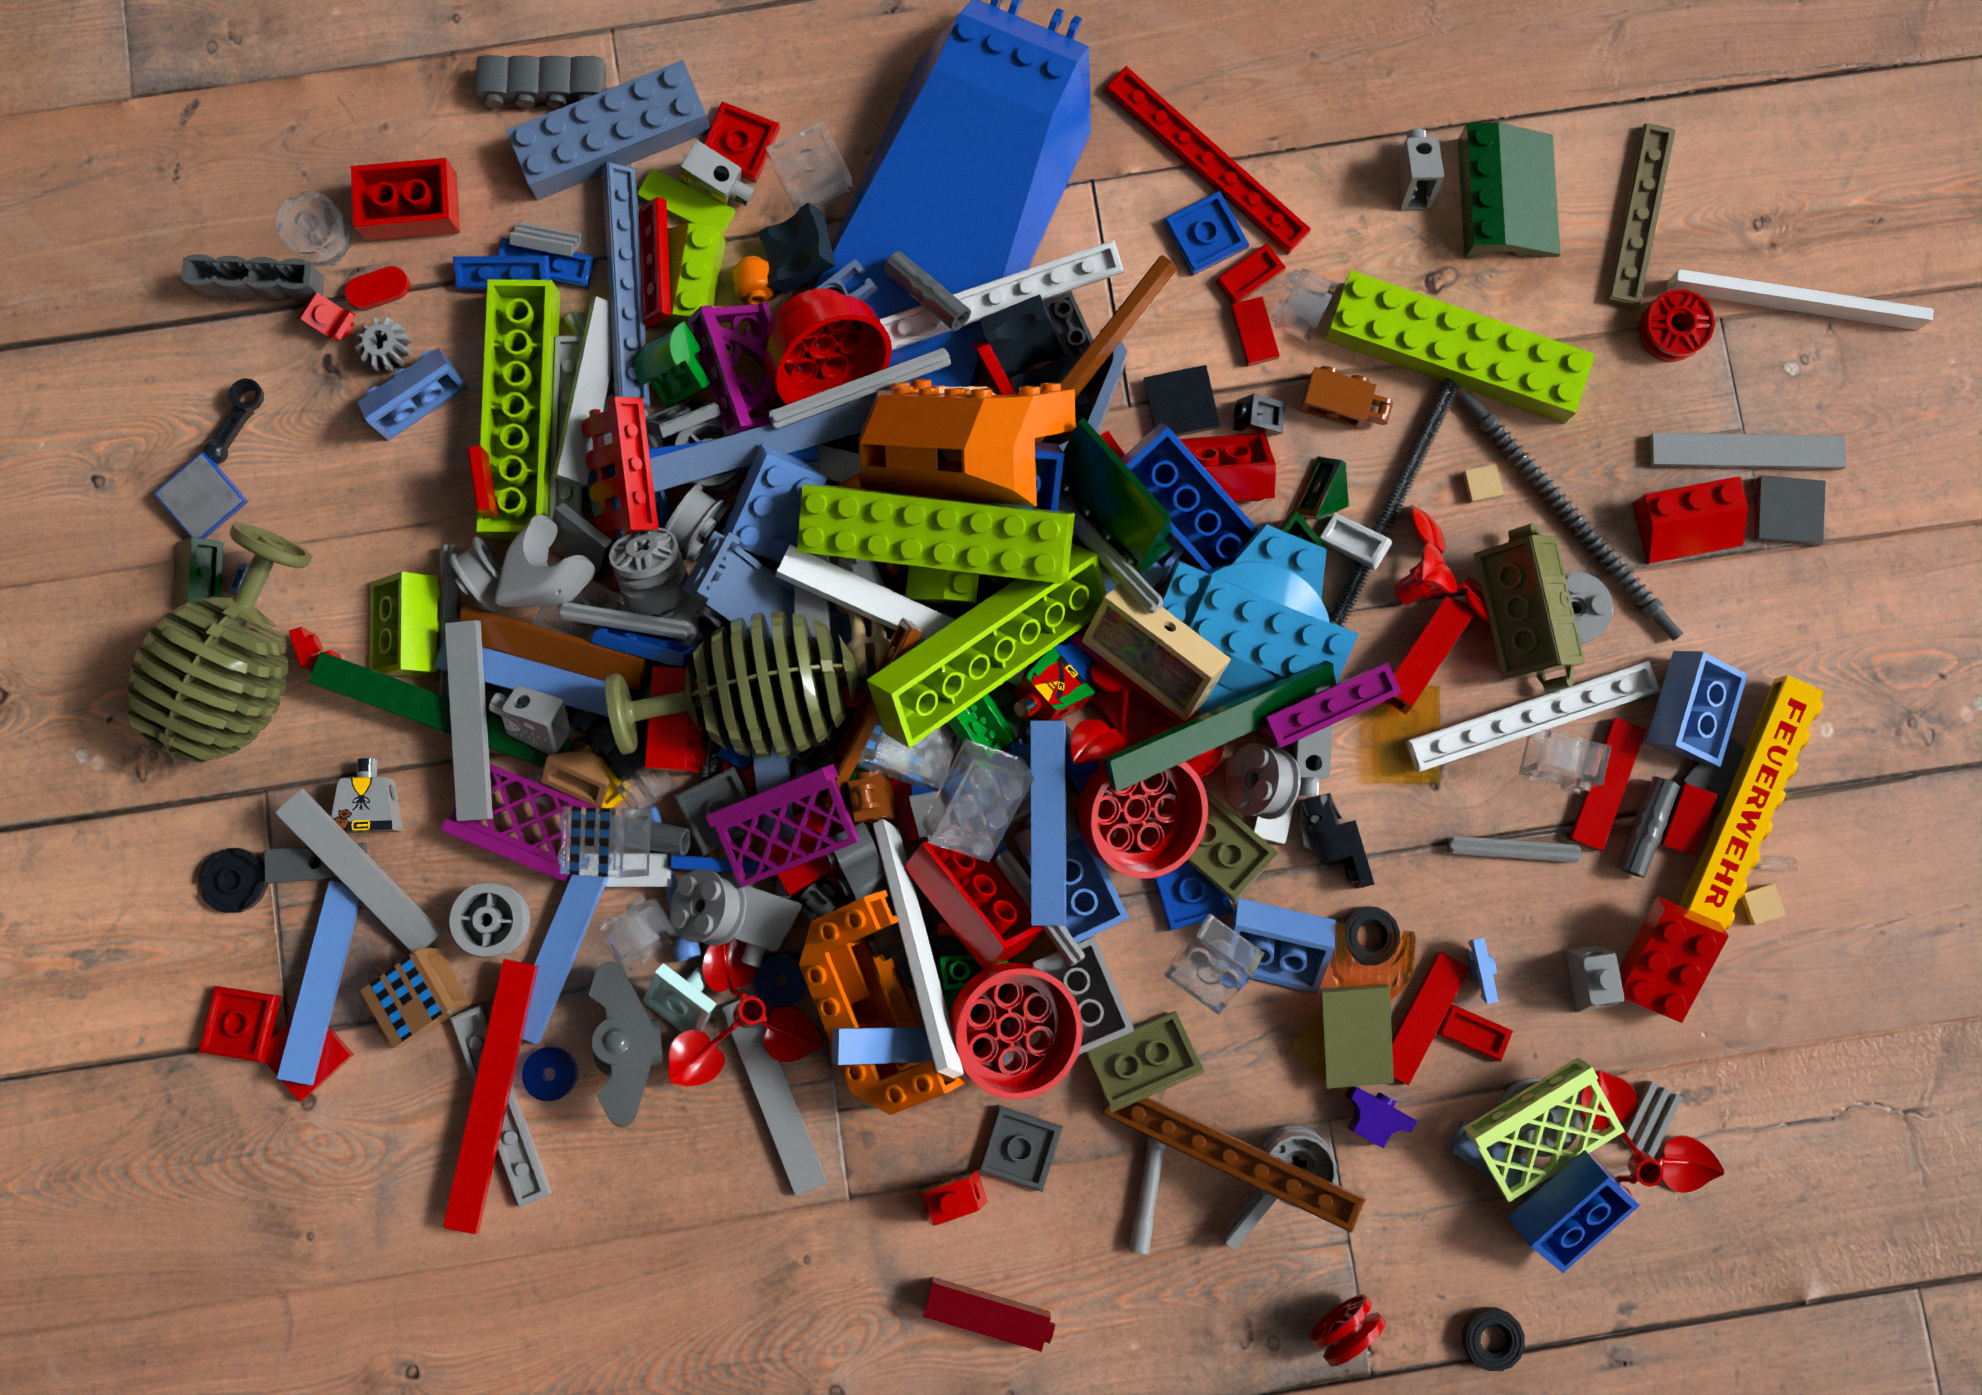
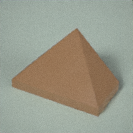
M593 750L549 755L546 759L541 779L542 783L600 809L604 804L610 783Z

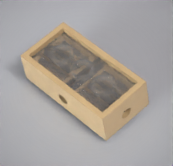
M1121 583L1104 597L1082 639L1084 644L1184 721L1188 720L1205 703L1231 661L1227 655L1163 607L1156 613H1149Z

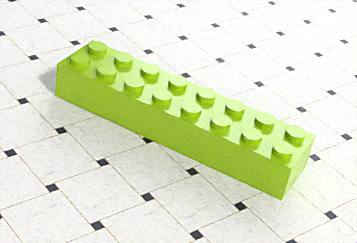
M1350 270L1343 284L1324 338L1327 342L1440 381H1445V378H1449L1458 384L1460 388L1564 424L1577 412L1596 355Z
M487 280L480 446L489 455L498 516L486 518L477 511L476 532L486 540H514L532 517L536 515L548 517L554 336H559L561 294L552 280Z
M802 484L797 552L1063 583L1068 581L1075 513L822 484Z
M1072 543L1068 581L1052 583L1017 578L867 679L884 733L904 746L911 748L1091 622L1104 597L1107 595L1097 554Z

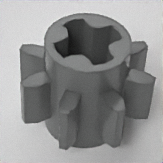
M815 881L800 897V900L805 904L801 912L813 921L817 917L836 910L841 903L835 897L840 892L829 881L825 882L823 886Z

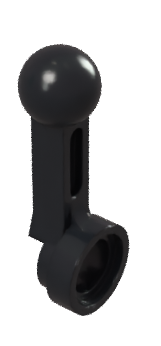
M244 378L232 384L229 389V399L234 407L213 439L206 441L201 448V452H204L217 465L226 461L229 455L228 448L246 421L255 414L254 410L258 409L264 401L263 389L252 379ZM255 391L256 396L252 402L241 403L240 399L243 393Z

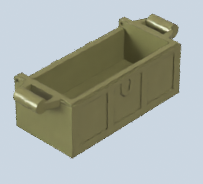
M1530 523L1509 530V541L1507 543L1476 552L1474 557L1489 616L1502 680L1527 679L1536 676L1543 685L1544 691L1551 693L1572 687L1574 666L1585 664V659L1556 536L1541 535L1536 524ZM1566 669L1567 675L1546 680L1545 674Z

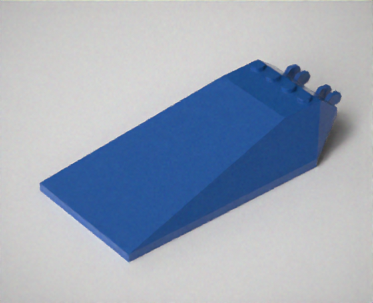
M970 0L919 58L833 239L831 248L835 267L815 277L810 290L816 289L856 259L863 266L865 272L862 274L857 273L845 284V288L851 294L865 285L866 279H872L879 290L864 302L872 308L878 319H882L921 306L918 301L883 272L886 261L897 251H901L944 286L952 295L1029 269L1091 133L1089 46L1075 40L1082 22L1081 17L1075 15L1070 22L1067 35L1064 36L1057 33L1059 25L1064 18V11L1057 8L1047 29L1017 16L1023 0H1012L1008 12L999 8L1002 0H991L990 4L980 0ZM981 321L962 327L957 331H950L892 351L888 368L940 348H945L950 356L951 364L948 367L913 380L931 379L932 385H945V387H975L984 366L972 344L981 338L987 341L983 333Z

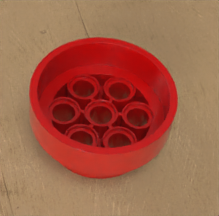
M812 289L789 299L772 317L766 334L767 346L764 355V365L770 381L787 405L888 368L892 352L891 340L888 332L872 308L864 301L852 296L843 295L832 289Z
M1102 762L1092 772L1083 787L1078 810L1079 827L1083 840L1091 853L1098 860L1117 872L1139 879L1163 876L1181 866L1198 847L1204 835L1208 819L1206 790L1195 770L1189 764L1183 762L1151 776L1145 784L1144 780L1115 792L1110 789L1105 762ZM1164 799L1162 808L1157 811L1159 802ZM1104 800V806L1102 810L1098 812L1100 802ZM1134 800L1133 808L1127 812L1128 804ZM1117 828L1115 838L1110 841L1112 831ZM1147 828L1145 837L1140 839L1142 831Z
M999 964L975 975L959 992L949 1015L954 1043L964 1074L985 1092L999 1098L1021 1100L1047 1092L1068 1074L1080 1051L1083 1027L1076 1000L1062 982L1041 969L1028 964ZM1009 983V993L1004 998L999 999V988L1003 984ZM1037 996V1007L1033 1011L1028 1012V1002ZM977 1004H982L983 1010L981 1015L971 1019L970 1013L972 1008ZM1011 1017L1012 1024L1007 1031L1001 1032V1022L1005 1018ZM1040 1030L1039 1041L1030 1045V1036L1033 1032ZM979 1038H984V1047L978 1052H973L974 1042ZM1009 1051H1013V1060L1009 1064L1003 1065L1002 1059L1004 1055Z

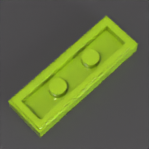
M651 168L637 193L638 198L647 203L657 196L666 199L667 213L687 223L720 227L723 235L736 214L734 208L654 168Z

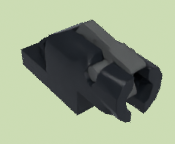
M1331 793L1299 801L1298 814L1303 847L1313 850L1314 855L1321 864L1346 857L1348 864L1344 865L1345 873L1349 883H1354L1356 889L1374 885L1356 820L1343 824L1339 823L1338 819H1342L1333 802Z

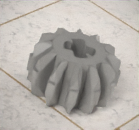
M373 317L372 326L362 323V328L365 332L364 334H355L356 340L360 343L354 347L355 351L362 355L361 362L366 366L371 365L372 369L380 372L383 367L388 372H393L394 363L404 366V361L401 357L402 355H411V350L406 346L412 343L411 338L405 334L406 329L400 323L395 324L388 317L383 322L379 318Z

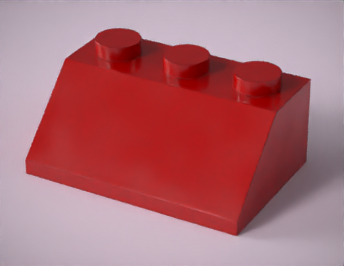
M1264 432L1180 439L1233 501L1250 500L1257 502L1275 498L1276 463Z
M1740 476L1648 493L1632 503L1647 565L1741 547L1744 544L1748 505Z

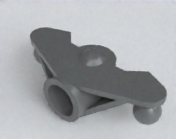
M606 962L597 968L588 994L589 998L606 1010L607 1020L603 1021L595 1029L591 1044L596 1066L601 1072L612 1076L597 1094V1097L611 1123L617 1127L624 1128L632 1124L636 1118L653 1066L663 1065L660 1027L658 1019H649L624 969L615 962Z

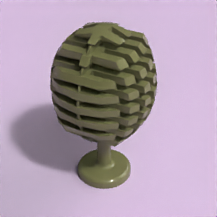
M233 523L229 532L234 542L255 554L235 598L215 596L204 598L203 600L205 601L194 600L176 607L172 613L165 614L157 621V627L151 628L143 639L144 644L138 647L134 656L135 662L130 668L128 677L131 683L127 687V703L130 704V710H128L130 726L142 731L141 735L162 752L178 759L202 763L206 762V760L226 757L239 751L240 747L249 745L259 736L257 734L261 730L264 731L272 721L271 715L277 712L281 704L279 695L283 696L287 681L284 676L288 674V659L283 655L287 649L285 636L283 633L268 627L267 625L271 627L276 625L254 606L274 562L300 569L309 565L312 555L288 539L245 523Z
M772 611L771 613L773 643L763 612L751 614V635L743 617L731 622V640L728 637L726 628L724 629V626L712 633L711 651L709 644L704 640L693 652L698 680L697 689L692 667L690 668L688 664L683 685L684 691L632 701L627 683L620 674L614 673L606 676V703L615 742L622 755L633 753L638 744L636 721L686 711L698 729L704 733L700 710L703 708L706 730L711 740L726 750L730 746V739L736 753L749 757L751 754L750 742H752L756 755L759 758H770V742L772 737L778 756L790 755L791 736L789 724H791L792 735L797 749L800 752L810 748L811 740L802 689H804L814 734L817 741L821 742L829 736V723L821 684H826L831 715L835 726L838 728L846 719L840 679L847 677L853 704L858 683L855 659L839 636L843 664H837L829 628L826 624L815 619L814 625L821 657V665H817L805 615L793 613V633L799 662L798 667L791 631L783 611Z

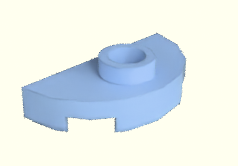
M1484 937L1472 939L1468 943L1472 950L1467 952L1473 981H1479L1482 993L1480 997L1487 1004L1499 1002L1493 975L1497 973L1494 959L1491 955H1488Z

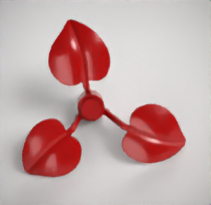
M1410 505L1408 508L1411 509L1412 525L1425 545L1423 546L1421 561L1409 570V575L1393 584L1394 591L1399 600L1404 605H1409L1423 596L1428 599L1433 595L1446 592L1453 594L1457 590H1461L1465 593L1466 600L1473 610L1489 623L1481 584L1471 577L1465 579V583H1456L1452 571L1447 567L1442 553L1446 551V543L1440 527L1426 512L1414 505ZM1434 585H1436L1437 587H1439V588H1437V589H1432V590L1430 589V588L1433 587Z
M1094 661L1090 669L1092 682L1105 691L1117 692L1121 690L1122 692L1119 731L1115 728L1110 730L1105 722L1098 719H1088L1079 722L1074 728L1070 740V753L1074 765L1085 762H1105V757L1140 742L1135 732L1125 730L1128 690L1134 689L1098 661ZM1178 717L1174 721L1172 718H1166L1161 721L1160 730H1153L1145 740L1185 723L1190 719L1184 721ZM1214 749L1209 750L1198 756L1212 755Z
M735 938L720 946L709 945L702 961L703 980L710 990L723 992L730 988L731 994L740 1000V1003L736 1005L733 1011L734 1022L711 1042L708 1035L699 1030L684 1031L674 1039L668 1053V1079L673 1084L693 1087L703 1085L716 1078L724 1067L725 1056L715 1046L739 1026L750 1028L760 1022L762 1027L767 1029L763 1036L765 1051L772 1059L782 1063L798 1061L824 1046L818 1029L800 1010L791 1006L777 1007L771 1012L769 1023H767L764 1003L759 998L748 997L747 994H742L736 989L744 988L754 980L757 967L740 962L746 945Z
M1602 1070L1595 1071L1599 1078L1597 1082L1618 1120L1625 1121L1631 1118L1638 1104L1637 1095L1633 1087L1618 1076ZM1590 1086L1582 1089L1580 1105L1590 1106L1593 1095ZM1582 1111V1114L1586 1119L1588 1112ZM1595 1115L1594 1128L1600 1130L1611 1125L1606 1116ZM1625 1131L1619 1134L1633 1153L1628 1160L1630 1175H1619L1616 1177L1620 1183L1630 1182L1631 1184H1636L1639 1181L1642 1185L1651 1187L1663 1180L1670 1189L1676 1192L1687 1193L1700 1189L1708 1182L1725 1174L1715 1154L1693 1137L1680 1135L1668 1139L1663 1146L1664 1157H1659L1655 1160L1650 1154L1641 1152ZM1624 1186V1188L1631 1194L1629 1189Z

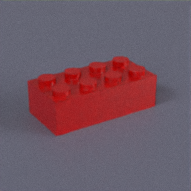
M966 824L922 843L904 866L905 870L984 970L1027 950L1044 931L1042 926L1031 925V911Z

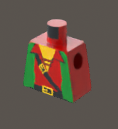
M1054 647L1038 661L1015 688L1014 695L1019 701L1014 704V711L1022 720H1027L1033 716L1037 721H1057L1079 711L1094 695L1095 691Z
M978 1169L917 1188L926 1220L932 1226L981 1210L988 1202Z

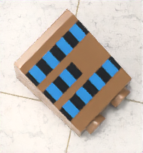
M419 948L360 990L364 996L362 1004L370 1016H375L380 1025L378 1031L382 1040L387 1045H391L392 1048L404 1047L472 1005L440 948Z

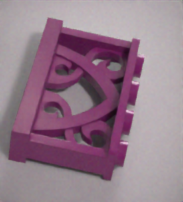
M761 302L756 305L713 308L712 305L700 306L687 320L690 331L702 349L698 352L703 370L711 382L709 388L713 400L719 405L722 414L719 415L726 437L771 424L769 411L762 403L763 401L767 407L773 410L786 405L770 381L764 365V355L767 346L766 334L773 317L767 302ZM740 321H749L751 326L747 327L743 334H740ZM731 322L730 329L720 327L718 323ZM750 327L752 328L754 336L750 332ZM732 345V355L729 356L727 350L729 351ZM741 350L764 368L763 378L757 390L746 379L735 375L732 365L739 359ZM739 386L745 390L743 393H741ZM756 408L762 418L750 420L748 413Z

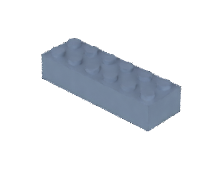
M681 60L509 128L506 131L529 187L537 200H541L601 176L602 165L606 162L624 166L708 133L710 124L686 65Z

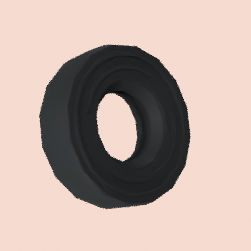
M1364 906L1353 910L1345 917L1340 928V942L1344 952L1353 961L1362 965L1376 966L1387 962L1396 953L1400 944V930L1396 920L1387 911L1379 907ZM1373 923L1380 928L1382 941L1376 948L1367 949L1359 943L1357 938L1358 931L1363 924Z
M1484 1307L1473 1312L1466 1320L1462 1330V1344L1467 1356L1478 1367L1488 1371H1504L1513 1367L1521 1359L1525 1348V1335L1520 1323L1509 1312L1497 1307ZM1497 1326L1504 1331L1506 1342L1500 1351L1488 1352L1483 1348L1481 1335L1486 1328Z

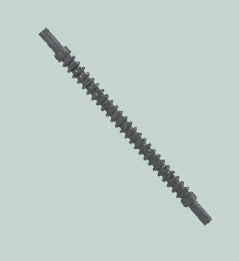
M1469 390L1465 392L1459 399L1480 422L1478 424L1479 428L1484 433H1490L1489 439L1494 438L1496 440L1495 446H1502L1501 452L1508 453L1507 459L1514 460L1513 466L1521 468L1519 473L1527 475L1525 480H1532L1531 487L1537 486L1539 489L1537 493L1545 495L1543 500L1551 502L1549 507H1555L1557 509L1556 515L1561 514L1563 516L1562 522H1569L1568 528H1574V535L1581 536L1580 542L1588 544L1586 549L1594 551L1592 556L1600 558L1599 564H1606L1605 570L1610 569L1612 571L1611 577L1618 578L1617 584L1625 586L1623 591L1631 593L1629 598L1637 600L1635 604L1636 606L1641 605L1643 607L1641 609L1642 613L1647 618L1652 617L1672 641L1679 638L1683 632L1662 609L1663 603L1658 598L1653 599L1651 597L1653 592L1645 590L1646 584H1639L1640 578L1633 577L1634 571L1626 569L1628 564L1620 562L1622 557L1614 555L1616 550H1609V542L1603 543V536L1596 535L1597 529L1589 527L1591 522L1583 520L1585 515H1579L1577 513L1579 509L1577 507L1572 508L1571 506L1573 502L1565 500L1566 494L1561 495L1559 493L1560 487L1555 488L1552 485L1554 480H1547L1548 473H1541L1542 466H1535L1536 460L1528 458L1530 453L1522 451L1524 446L1516 444L1517 438L1511 439L1510 435L1512 433L1504 431L1505 425H1499L1500 419L1495 413L1490 414Z

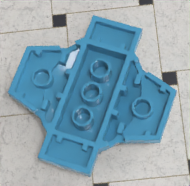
M1264 523L1236 554L1237 558L1231 564L1222 567L1218 566L1206 572L1177 560L1162 595L1164 603L1162 607L1231 659L1209 697L1197 711L1205 714L1325 660L1333 663L1337 683L1359 634L1330 622L1326 608L1321 600L1327 549Z

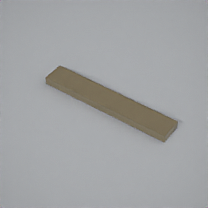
M1644 123L1641 127L1606 298L1607 303L1637 309L1641 304L1676 129L1650 123Z

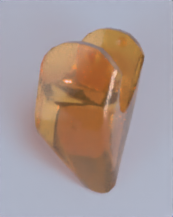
M1336 923L1335 949L1330 959V968L1337 986L1348 987L1387 983L1390 987L1391 1001L1403 990L1413 975L1416 950L1414 931L1404 930L1398 949L1392 959L1383 966L1373 969L1365 967L1354 959L1347 948L1345 926L1343 923Z

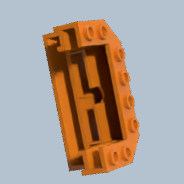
M931 379L912 380V386H910V382L891 383V389L877 391L858 437L860 480L878 491L982 503L1037 507L1035 438L1074 431L1076 427L1075 389H1061V383L1019 387L1020 393L992 395V389L989 388L972 389L971 394H965V388L944 389L945 393H939V387H945V385H932ZM937 449L961 450L962 461H956V459L938 460Z
M886 890L862 897L811 921L799 966L831 1045L833 1028L922 1027L904 982L899 975L894 958L887 961H882L879 956L874 958L866 943V940L870 938V934L899 922L896 915L892 916L885 899L888 896ZM933 1058L919 1063L840 1065L850 1092L889 1115L942 1096L965 1084L963 1077L951 1078L937 1072Z

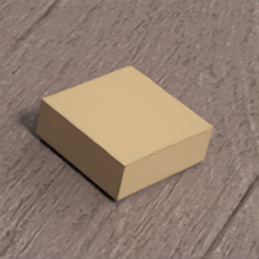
M1496 464L1465 470L1462 473L1470 503L1499 498L1504 495Z
M1775 883L1746 891L1741 898L1750 925H1757L1786 915Z

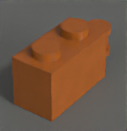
M1321 366L1320 368L1314 367L1309 377L1300 412L1361 429L1366 421L1387 425L1394 402L1389 398L1375 395L1377 385L1370 383L1366 377L1360 375L1349 377L1339 374V371L1335 368ZM1371 405L1379 407L1377 413L1370 411Z
M868 771L856 774L857 780L848 781L855 822L872 824L882 819L886 821L898 819L892 781L882 776L881 773L876 774V771Z

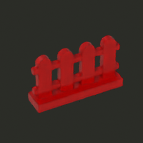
M612 397L607 399L608 410L602 413L600 409L590 410V417L586 418L582 424L583 435L586 438H592L594 448L587 453L586 465L588 469L596 470L598 481L591 485L590 497L593 502H600L601 515L595 517L594 527L611 540L616 539V532L623 531L624 535L635 534V532L659 530L643 398ZM611 433L612 443L605 445L604 435ZM615 466L616 476L609 478L608 468ZM619 498L620 509L613 511L612 500Z

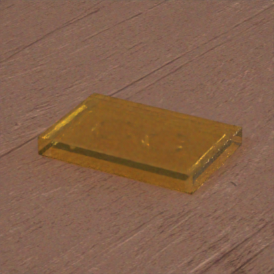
M1426 686L1407 715L1385 701L1372 706L1373 783H1441L1440 765L1416 773L1405 743L1408 740L1440 730V686Z

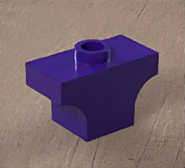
M1354 1086L1349 1088L1345 1096L1351 1101L1354 1108V1116L1348 1129L1383 1149L1392 1134L1398 1131H1408L1411 1133L1417 1123V1120L1394 1108L1395 1100L1380 1092L1374 1097Z

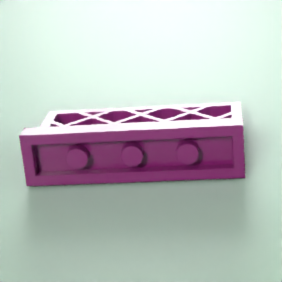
M1383 663L1265 716L1264 719L1267 725L1256 729L1259 736L1273 737L1277 748H1282L1401 694V690L1389 663Z
M489 763L490 771H492L497 785L491 787V792L499 789L505 803L504 807L492 811L493 816L508 811L514 827L504 832H499L495 829L492 819L457 821L455 805L450 818L445 819L441 831L557 879L569 881L571 875H569L570 853L567 859L556 855L551 842L568 835L571 842V828L564 811L576 806L585 810L586 807L596 808V812L598 808ZM500 775L509 778V780L502 782ZM519 782L523 785L527 797L510 803L504 787ZM529 787L536 789L540 792L532 794ZM548 794L553 797L557 809L541 816L534 799ZM560 800L570 804L562 807ZM529 802L535 819L519 825L513 808ZM559 814L566 831L549 837L543 820ZM586 816L581 824L580 849L585 840ZM486 820L488 827L479 822ZM538 823L544 840L533 845L526 843L521 829ZM516 832L518 839L509 836V834ZM546 844L548 851L538 847Z
M834 764L706 815L710 828L716 827L740 888L860 841L835 780L838 774ZM827 788L833 800L830 811L814 805L819 791ZM811 795L808 802L802 799ZM792 802L806 808L800 823L785 817L788 806ZM781 807V810H780L779 813L773 811V810H775V809ZM811 811L827 818L821 833L806 826ZM762 814L777 819L771 835L756 828ZM752 819L750 825L745 823V821ZM832 821L843 825L848 839L839 842L827 836ZM782 822L798 829L792 845L777 838ZM736 825L748 831L742 846L732 842L728 828ZM803 832L819 839L812 853L798 848ZM753 834L768 841L763 856L748 849ZM824 842L830 844V846L822 848ZM774 844L789 850L787 859L782 865L769 859ZM795 854L801 856L793 860ZM745 855L760 862L756 875L747 878L742 866ZM766 865L771 867V869L764 871Z

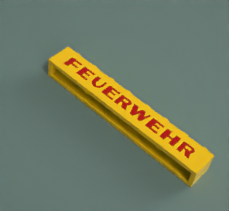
M1789 675L1774 679L1745 747L1746 751L1721 812L1716 816L1683 894L1680 906L1720 922L1725 930L1729 929L1735 917L1733 909L1737 900L1741 899L1746 892L1748 885L1746 878L1750 869H1753L1759 861V847L1762 840L1767 838L1772 830L1773 822L1771 818L1775 809H1778L1785 799L1784 787L1787 780L1792 778L1797 770V756L1800 749H1803L1810 739L1811 733L1808 730L1812 720L1816 719L1822 710L1823 702H1821L1825 691Z

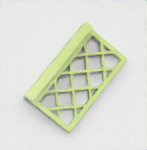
M1579 1057L1463 1127L1508 1202L1561 1171L1573 1157L1578 1156L1582 1151L1586 1150L1590 1153L1624 1132L1597 1082L1599 1078L1593 1067ZM1587 1086H1590L1593 1092L1589 1107L1575 1103L1578 1092ZM1556 1105L1565 1107L1561 1124L1546 1121L1549 1109ZM1573 1109L1588 1112L1583 1130L1569 1127ZM1596 1114L1606 1116L1611 1124L1609 1128L1601 1133L1591 1132ZM1527 1123L1536 1125L1532 1142L1517 1139L1520 1127ZM1544 1127L1559 1130L1554 1147L1540 1144ZM1567 1132L1581 1135L1578 1147L1571 1151L1562 1149ZM1497 1141L1507 1143L1503 1160L1492 1158L1486 1148ZM1515 1145L1530 1148L1525 1165L1511 1162ZM1538 1150L1552 1153L1549 1165L1542 1169L1533 1167ZM1508 1169L1522 1170L1520 1182L1508 1188L1505 1183Z

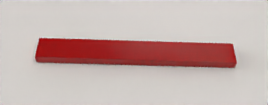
M1125 66L1105 87L1104 92L1212 188L1217 192L1220 191L1229 203L1288 255L1310 233L1311 228L1130 68Z
M503 959L443 1228L475 1235L479 1233L539 965Z

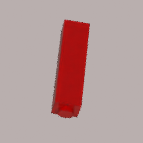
M1446 596L1394 673L1401 694L1386 700V703L1407 715L1475 613L1470 611L1464 602Z

